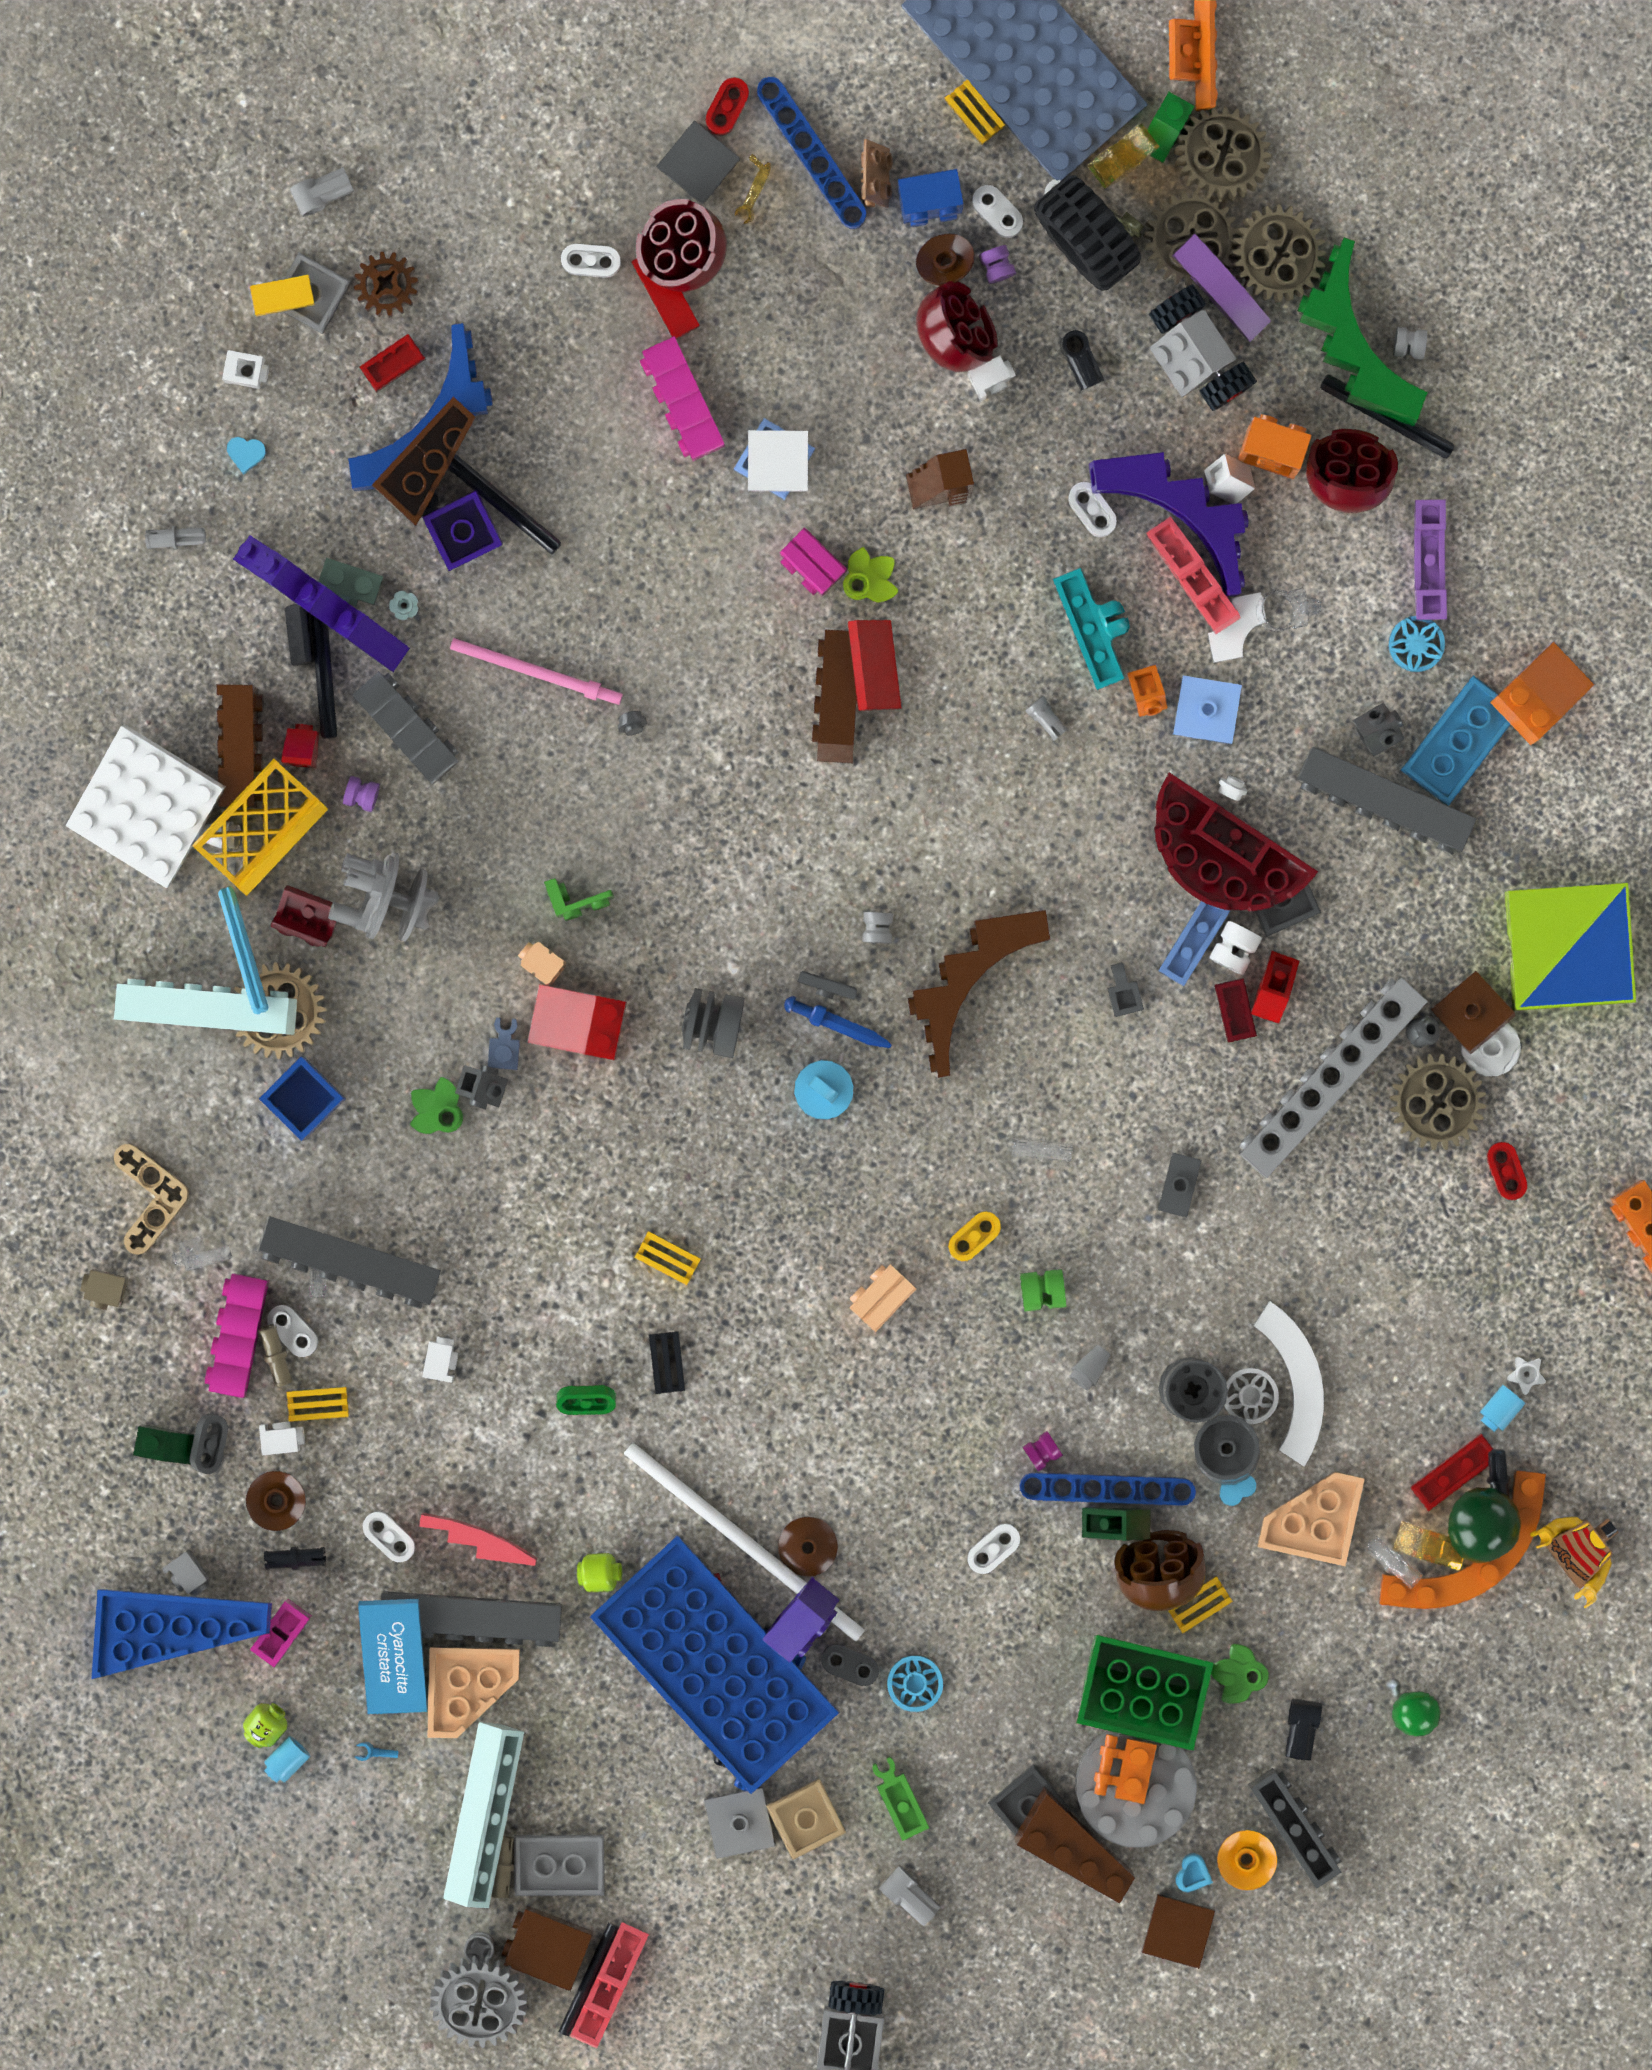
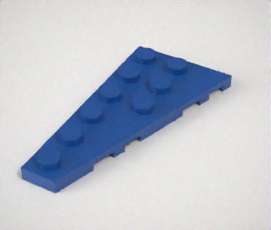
M98 1589L91 1679L270 1633L272 1603Z

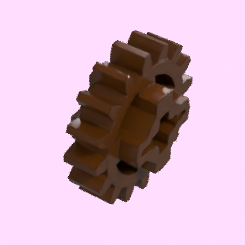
M380 252V259L375 260L370 255V264L368 266L363 263L360 264L361 269L364 271L363 274H355L354 276L355 279L361 282L354 286L356 292H362L357 298L359 303L367 301L366 311L369 312L376 308V315L378 317L382 315L383 311H387L389 318H391L395 309L403 314L404 309L402 306L404 304L413 305L409 298L410 295H418V291L412 288V285L419 283L418 278L411 277L415 272L414 267L405 268L408 262L407 259L404 257L398 262L397 254L394 252L391 254L390 259L386 258L384 252ZM380 266H391L389 270L378 271L376 269ZM402 274L406 278L405 291L399 287V280ZM368 278L374 285L370 296L367 291ZM391 278L393 288L391 290L385 288L382 291L380 281H388ZM394 298L397 300L390 304H382L384 299Z

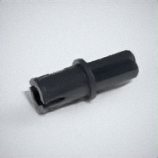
M1493 1449L1488 1453L1490 1477L1487 1478V1483L1490 1484V1488H1494L1509 1497L1508 1483L1511 1481V1477L1507 1475L1506 1452L1503 1449Z

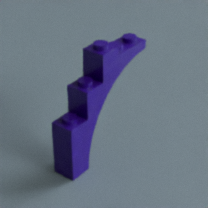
M1164 452L1093 460L1088 464L1092 494L1116 493L1138 497L1159 505L1172 513L1197 535L1209 552L1219 574L1224 594L1227 597H1235L1242 593L1241 588L1245 587L1243 571L1238 569L1237 559L1241 558L1239 541L1234 539V537L1244 534L1245 528H1248L1249 525L1248 514L1246 510H1242V503L1206 507V503L1210 501L1208 485L1203 484V478L1168 482L1167 477L1171 476L1169 460L1164 458Z
M251 535L239 547L237 554L233 558L234 561L288 597L390 671L394 672L410 648L364 613L351 606L288 559Z

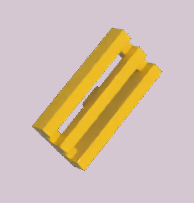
M968 79L944 98L981 145L1005 127L1003 121ZM965 90L971 94L996 125L994 128L990 126L963 93ZM959 97L987 131L984 136L954 101L955 98Z
M650 1231L647 1232L634 1257L685 1285H688L701 1258ZM650 1240L693 1261L691 1266L648 1245ZM646 1250L686 1271V1276L684 1277L644 1256V1251Z
M347 1387L286 1392L289 1422L349 1417ZM341 1393V1399L294 1403V1397ZM342 1405V1411L295 1415V1409Z
M1217 1576L1205 1582L1195 1597L1214 1585L1217 1587L1216 1591L1178 1615L1175 1612L1176 1609L1168 1610L1182 1634L1233 1602ZM1220 1595L1224 1598L1187 1623H1182L1181 1620Z

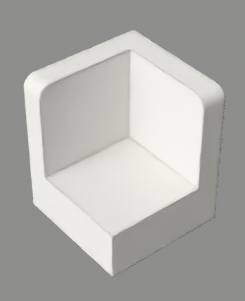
M1223 454L1204 470L1209 492L1231 504H1237L1255 489L1250 466L1227 454Z

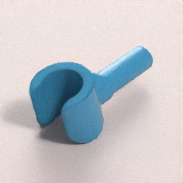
M362 1742L357 1746L366 1747L368 1754L366 1757L361 1755L355 1756L360 1761L378 1756L398 1758L399 1751L374 1748L371 1743Z

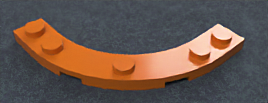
M1515 1470L1511 1500L1518 1508L1521 1528L1518 1542L1508 1553L1490 1562L1471 1563L1458 1572L1439 1577L1413 1578L1382 1574L1379 1604L1418 1609L1442 1608L1473 1599L1498 1584L1521 1560L1533 1539L1530 1533L1536 1531L1539 1523L1546 1474Z

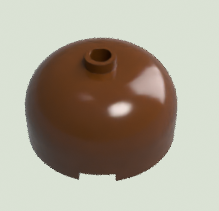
M1175 1530L1150 1532V1539L1133 1542L1128 1546L1123 1544L1117 1551L1114 1559L1117 1582L1123 1595L1134 1605L1151 1611H1168L1187 1604L1199 1593L1206 1576L1204 1551L1200 1542L1196 1544L1187 1538V1533ZM1153 1540L1169 1542L1164 1546L1165 1562L1160 1563L1158 1546L1152 1542Z

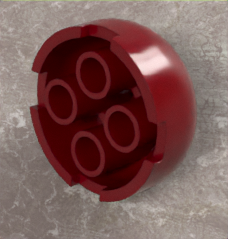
M673 199L664 202L649 213L651 217L645 224L642 233H638L636 239V257L642 272L656 284L677 292L696 290L709 283L720 271L727 252L726 234L716 215L704 206L689 199ZM656 247H657L658 250L660 251L657 255H656Z
M948 281L928 293L920 303L916 316L917 332L925 351L939 366L953 372H968L994 359L992 354L993 349L998 347L997 334L986 307L983 305L979 308L974 299L969 295L971 289L961 282L953 283ZM980 318L982 319L984 329L981 326L969 329V325L977 322Z
M1357 429L1332 430V435L1326 436L1321 440L1317 438L1310 448L1306 466L1308 485L1320 502L1336 511L1362 513L1372 510L1387 499L1394 487L1398 471V459L1394 450L1389 451L1383 444L1378 442V436Z

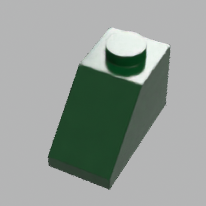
M142 1424L138 1427L133 1456L191 1465L190 1454L195 1434Z
M1082 1508V1538L1122 1541L1150 1539L1151 1509Z

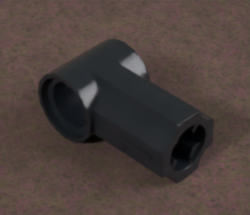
M1073 330L1064 335L1060 341V351L1065 356L1080 391L1104 381L1085 333ZM1077 337L1081 341L1082 349L1080 352L1074 353L1067 348L1068 338Z
M1292 1698L1288 1716L1290 1728L1286 1745V1757L1311 1761L1316 1729H1319L1322 1703Z

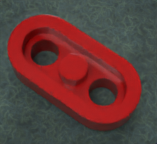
M732 77L726 79L721 84L706 114L707 128L713 134L722 136L730 133L740 117L749 98L748 86L742 79ZM731 90H738L740 96L737 99H731L728 95ZM718 116H723L726 118V123L719 126L715 123V119Z
M1498 1142L1493 1144L1487 1151L1486 1160L1497 1191L1505 1199L1517 1200L1527 1191V1180L1517 1152L1509 1143ZM1500 1151L1506 1154V1160L1503 1163H1499L1496 1160V1154ZM1510 1179L1516 1182V1188L1513 1191H1509L1506 1188V1183Z

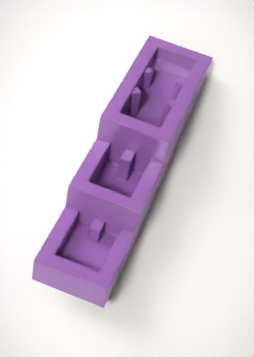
M1193 234L1172 255L1191 275L1190 278L1207 294L1209 300L1249 342L1271 322L1270 318L1196 234Z

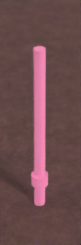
M453 638L451 642V650L584 693V697L595 701L599 698L617 705L621 703L623 694L601 687V683L592 680L588 683Z

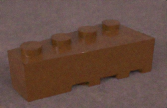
M453 396L371 486L412 524L417 526L471 427L475 416Z
M967 449L936 455L928 460L927 463L920 465V468H916L911 473L906 474L913 509L949 502L950 507L967 503V498L972 496L974 481Z
M825 629V639L818 640V657H823V668L817 667L816 685L821 686V696H815L814 714H820L819 725L813 724L812 742H818L817 761L853 764L857 695L849 631Z
M1043 1787L1014 1837L1016 1845L1120 1904L1135 1879L1132 1870L1061 1804L1050 1791Z

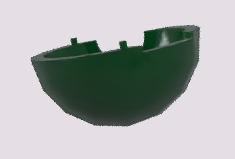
M1476 1487L1465 1492L1455 1502L1449 1516L1448 1534L1453 1548L1462 1558L1473 1563H1486L1505 1555L1519 1540L1521 1519L1518 1508L1506 1494L1494 1488Z

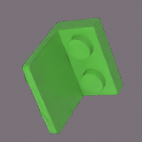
M556 878L544 882L556 916L558 918L564 917L565 921L582 916V909L592 906V909L596 911L610 905L609 900L614 898L613 892L608 890L566 905L565 902L571 899L564 882L559 884Z

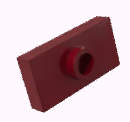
M1244 978L1215 984L1214 987L1227 1043L1256 1037L1257 1033Z

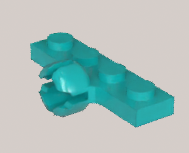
M1082 568L1054 578V584L1096 689L1100 690L1126 679L1112 641L1115 637L1129 631L1128 617H1123L1113 622L1110 620V618L1125 612L1121 603L1112 600L1098 605L1094 600Z

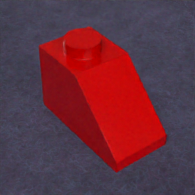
M295 724V729L287 728L281 758L283 764L286 766L316 769L320 733L313 731V725Z
M1271 951L1251 1011L1252 1015L1279 1024L1291 995L1300 960Z

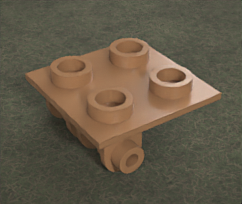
M864 139V152H861V168H863L861 170V174H863V179H861V183H863L861 185V201H864V207H875V204L889 208V199L892 197V185L889 182V170L893 165L892 154L890 153V148L868 139Z

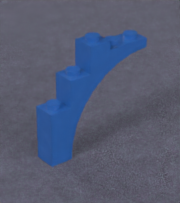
M463 323L451 325L452 351L448 373L441 392L429 412L410 432L393 444L371 454L348 459L351 484L354 492L375 489L371 485L453 396L474 416L488 414L487 406H493L491 389L485 388L483 381L472 382V378H477L475 360L469 361L468 349L473 348L471 330L465 331Z

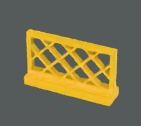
M273 759L192 846L247 896L324 815L328 808L277 760ZM277 769L283 774V787L267 788V777ZM288 780L295 786L288 787ZM301 791L308 797L299 807L288 806V792ZM283 792L284 808L268 809L267 793ZM263 793V809L247 810L248 797L251 794ZM284 813L283 825L279 829H268V814ZM263 814V829L247 830V815ZM242 815V831L226 832V821L231 816ZM263 835V846L259 850L248 851L247 836ZM242 836L243 851L227 852L226 837ZM222 837L221 853H209L202 846L210 838ZM243 856V867L234 876L227 870V857ZM215 858H222V864Z

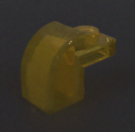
M1141 123L1116 144L1107 147L1087 164V167L1103 188L1106 189L1135 170L1160 146Z
M1401 1521L1393 1547L1394 1550L1431 1563L1460 1570L1464 1558L1453 1548L1448 1534Z

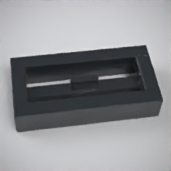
M679 1331L649 1334L655 1394L685 1391ZM668 1338H673L678 1377V1385L675 1386L672 1385ZM659 1339L662 1341L666 1387H661L656 1347V1340Z

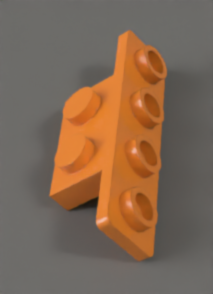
M1194 0L1195 20H1169L1170 80L1195 82L1196 111H1206L1215 108L1218 97L1216 88L1217 59L1215 58V42L1217 39V30L1215 28L1216 0Z

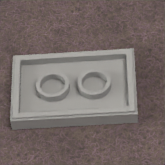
M604 1834L515 1835V1896H604Z

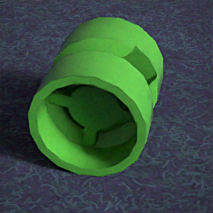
M1062 1269L1047 1270L1042 1276L1037 1272L1020 1273L1024 1312L1041 1310L1043 1305H1047L1049 1309L1066 1307Z

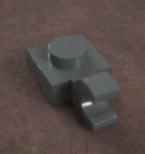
M1122 962L1110 965L1116 986L1107 989L1114 1017L1144 1010L1137 981L1128 983Z

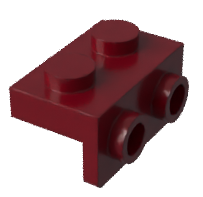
M286 885L270 927L277 929L282 935L301 938L311 946L326 947L333 937L337 921L328 918L333 902Z

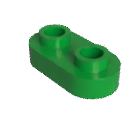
M605 1385L567 1386L557 1392L556 1407L561 1413L566 1415L607 1414L616 1407V1393L612 1388Z

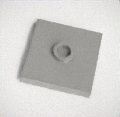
M759 1787L752 1794L748 1791H740L704 1799L716 1859L775 1847L769 1814L765 1806L767 1804L763 1787Z

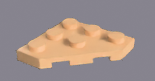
M1338 1472L1328 1475L1263 1517L1257 1547L1346 1567L1365 1479Z
M430 1647L427 1738H458L519 1680L520 1649Z

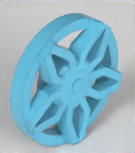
M1416 616L1405 618L1393 628L1389 637V652L1392 659L1398 666L1410 672H1422L1432 668L1439 662L1444 653L1445 639L1443 632L1432 620H1416ZM1413 621L1424 622L1428 625L1422 627L1420 632H1418V627ZM1406 623L1414 629L1413 633H1408ZM1402 627L1403 635L1406 639L1400 638L1394 641L1397 631ZM1433 628V632L1427 637L1424 632ZM1436 633L1439 637V648L1434 643H1429V641L1434 639ZM1404 643L1405 649L1394 648V646ZM1428 647H1431L1438 654H1429L1427 652ZM1408 652L1406 657L1407 664L1403 663L1396 653L1405 654ZM1422 655L1426 658L1434 659L1428 665L1419 667L1423 660ZM1417 656L1418 660L1413 667L1411 657Z
M911 1655L900 1659L891 1668L887 1679V1688L891 1699L897 1706L906 1711L920 1712L929 1709L938 1701L943 1690V1678L938 1666L933 1661L923 1656ZM911 1661H914L917 1668L916 1671H910ZM918 1661L925 1662L932 1668L925 1669L920 1673L921 1666ZM906 1663L905 1671L907 1675L903 1673L894 1674L902 1664ZM936 1672V1675L930 1680H926V1674ZM900 1677L904 1679L903 1684L892 1680L893 1678ZM938 1679V1690L936 1695H934L932 1689L927 1685L933 1684ZM892 1685L899 1689L904 1688L901 1692L900 1701L895 1696ZM925 1690L928 1691L932 1700L922 1696ZM905 1694L912 1695V1698L904 1704ZM916 1696L919 1697V1700L927 1703L917 1707L910 1706L916 1700Z

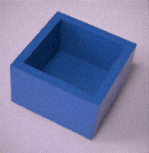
M957 169L898 179L897 190L904 224L910 223L911 227H918L928 224L929 219L940 218V222L955 220L958 218L957 214H962L963 198Z
M301 1056L259 1100L301 1141H305L346 1098L304 1056Z

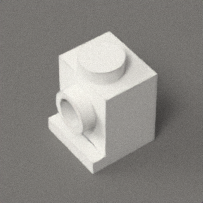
M228 350L222 380L227 384L260 389L261 382H267L269 365H264L265 359L262 356ZM247 366L253 368V373L249 377H245L242 374L243 369Z
M1001 356L968 371L967 374L980 402L986 399V392L990 391L993 395L1008 387L1006 382L1016 376L1008 360L1003 362Z
M437 1336L436 1342H429L422 1377L451 1383L454 1381L455 1376L449 1375L450 1369H456L458 1353L453 1352L454 1339Z
M290 1422L273 1423V1429H268V1424L259 1425L262 1455L300 1451V1445L305 1444L303 1427H291Z

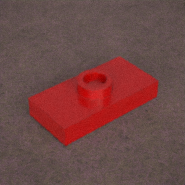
M407 334L359 366V368L377 393L426 359L410 335Z

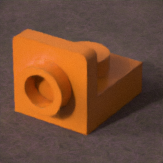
M1156 665L1127 673L1140 717L1145 715L1153 716L1168 708Z

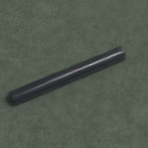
M1327 374L1320 385L1321 390L1445 459L1451 455L1454 449L1453 443L1417 423L1411 426L1347 402L1349 392L1345 391L1346 383L1332 375Z
M455 454L448 467L451 472L474 491L477 490L481 497L547 552L554 554L561 546L559 539Z
M311 614L320 733L323 739H331L337 737L329 629L326 624Z

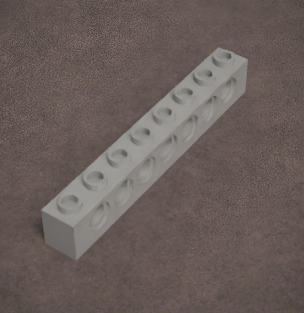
M1402 977L1396 981L1391 978L1381 988L1380 992L1383 996L1376 1003L1371 1000L1361 1010L1360 1014L1363 1018L1356 1025L1351 1022L1339 1035L1343 1040L1336 1047L1331 1044L1319 1057L1323 1060L1316 1069L1310 1067L1300 1077L1299 1080L1302 1082V1085L1296 1091L1290 1089L1280 1099L1279 1102L1282 1104V1107L1275 1114L1270 1111L1260 1121L1259 1124L1262 1126V1129L1255 1136L1250 1133L1240 1143L1239 1146L1242 1148V1151L1239 1155L1264 1178H1268L1428 1002ZM1388 1001L1395 1002L1399 1008L1395 1018H1388L1383 1012V1007ZM1368 1023L1375 1024L1379 1030L1377 1038L1372 1041L1366 1039L1363 1035V1028ZM1348 1045L1355 1046L1359 1053L1357 1060L1352 1063L1347 1062L1343 1057V1050ZM1328 1067L1336 1069L1339 1075L1337 1082L1333 1085L1327 1084L1323 1079V1072ZM1309 1089L1316 1091L1319 1097L1317 1104L1313 1107H1309L1303 1102V1094ZM1289 1111L1296 1113L1298 1116V1124L1293 1129L1286 1128L1282 1121L1284 1114ZM1269 1133L1276 1135L1278 1138V1146L1273 1151L1266 1150L1262 1144L1264 1136Z

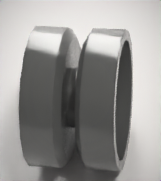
M1233 1415L1217 1416L1207 1421L1197 1433L1194 1442L1195 1460L1201 1473L1210 1481L1221 1485H1235L1248 1479L1256 1470L1260 1459L1259 1439L1254 1428L1244 1419ZM1226 1444L1231 1445L1233 1451L1230 1454H1224L1221 1449H1225Z

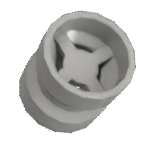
M1397 327L1393 356L1404 357L1405 355H1411L1414 359L1423 360L1427 344V330L1418 329L1413 332L1405 327Z
M864 912L863 922L866 924V931L863 933L862 942L892 944V934L889 932V926L893 923V913Z
M485 1932L473 1933L467 1939L464 1946V1955L470 1963H472L473 1956L477 1957L478 1963H483L486 1956L490 1960L495 1951V1942L492 1936Z

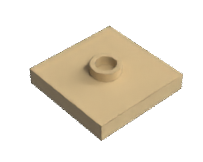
M819 1778L765 1805L792 1860L846 1833Z

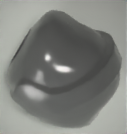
M1417 1017L1407 1024L1406 1036L1411 1044L1417 1048L1433 1045L1440 1037L1439 1023L1431 1017Z

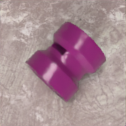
M1048 1431L1041 1434L1036 1442H1029L1023 1446L1024 1451L1038 1472L1045 1468L1050 1460H1057L1063 1456Z

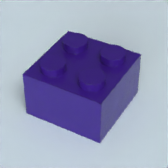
M477 490L422 517L448 571L503 545Z
M812 1577L776 1618L762 1640L788 1662H791L796 1655L802 1658L813 1645V1641L825 1632L831 1624L830 1622L838 1613L834 1608L839 1599Z

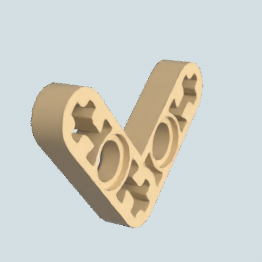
M124 1144L118 1147L114 1153L115 1164L155 1196L124 1237L125 1248L132 1254L140 1255L146 1253L185 1205L189 1198V1191L183 1182L137 1146ZM133 1150L134 1154L132 1157L138 1163L142 1162V1158L147 1161V1163L140 1167L137 1175L132 1172L137 1168L132 1163L125 1165L122 1163V1151L129 1152ZM149 1167L156 1168L160 1174L158 1182L153 1185L146 1183L143 1178L144 1171ZM166 1176L171 1180L166 1183L170 1188L176 1189L180 1187L182 1189L179 1193L182 1196L180 1201L175 1199L171 1202L169 1200L170 1193L165 1189H162L161 1193L156 1191L164 1183ZM154 1209L161 1210L165 1215V1220L160 1226H153L148 1220L149 1213ZM143 1222L148 1229L156 1233L153 1237L150 1233H147L143 1238V1242L146 1244L145 1247L138 1246L134 1249L132 1247L134 1241L131 1237L132 1235L139 1236L144 1229L139 1227Z

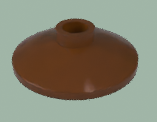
M951 233L941 234L931 238L921 247L917 254L916 267L922 279L930 284L941 286L948 281L956 283L970 272L974 264L975 253L971 243L963 236Z
M270 1471L260 1475L252 1482L246 1495V1507L252 1520L260 1527L271 1531L285 1530L296 1524L303 1515L306 1506V1496L300 1482L294 1476L282 1471ZM273 1495H280L282 1497L281 1505L275 1506L272 1503Z
M801 1517L793 1520L784 1528L779 1538L778 1551L783 1564L797 1575L810 1577L825 1572L833 1564L838 1551V1543L834 1531L826 1522L815 1517ZM805 1542H811L814 1549L812 1552L806 1553L803 1551L802 1545Z

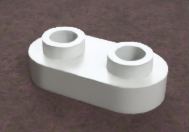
M984 185L975 191L972 201L975 211L999 236L1012 238L1019 234L1023 226L1022 215L996 187ZM990 195L993 198V203L990 205L984 204L982 202L983 196ZM1011 217L1014 220V224L1012 226H1005L1002 222L1003 218Z
M571 244L561 254L563 268L572 275L609 278L614 276L621 266L618 252L608 246ZM573 256H580L582 262L579 265H573L571 263ZM609 258L612 263L610 267L603 268L600 265L601 260Z
M1080 482L1074 485L1069 492L1068 501L1087 530L1096 537H1105L1111 534L1116 526V515L1102 495L1092 494L1091 483ZM1081 493L1086 494L1089 499L1088 502L1080 503L1078 495ZM1099 517L1104 518L1106 526L1098 527L1095 520Z
M279 1305L269 1312L267 1317L268 1325L276 1324L280 1340L294 1355L306 1357L315 1352L318 1346L316 1333L292 1307ZM280 1314L285 1315L288 1319L285 1326L277 1323V1317ZM300 1336L308 1340L305 1348H301L297 1344V1339Z
M376 1511L365 1518L363 1522L365 1536L392 1561L404 1562L414 1554V1539L388 1514ZM381 1521L384 1524L383 1531H375L373 1523ZM397 1541L404 1542L406 1545L405 1551L398 1552L395 1549V1543Z
M1000 1524L992 1529L969 1550L967 1560L970 1568L979 1574L989 1573L1018 1548L1020 1535L1017 1529L1010 1524ZM1003 1533H1008L1011 1537L1010 1542L1007 1544H1002L999 1541V1537ZM982 1552L988 1555L987 1562L983 1564L979 1563L976 1559L977 1555Z

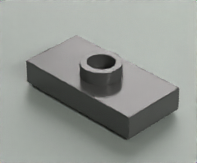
M805 971L800 972L797 981L798 983L817 988V995L833 999L834 994L855 1000L857 993L855 987Z
M1172 1152L1158 1206L1159 1211L1187 1218L1202 1160Z

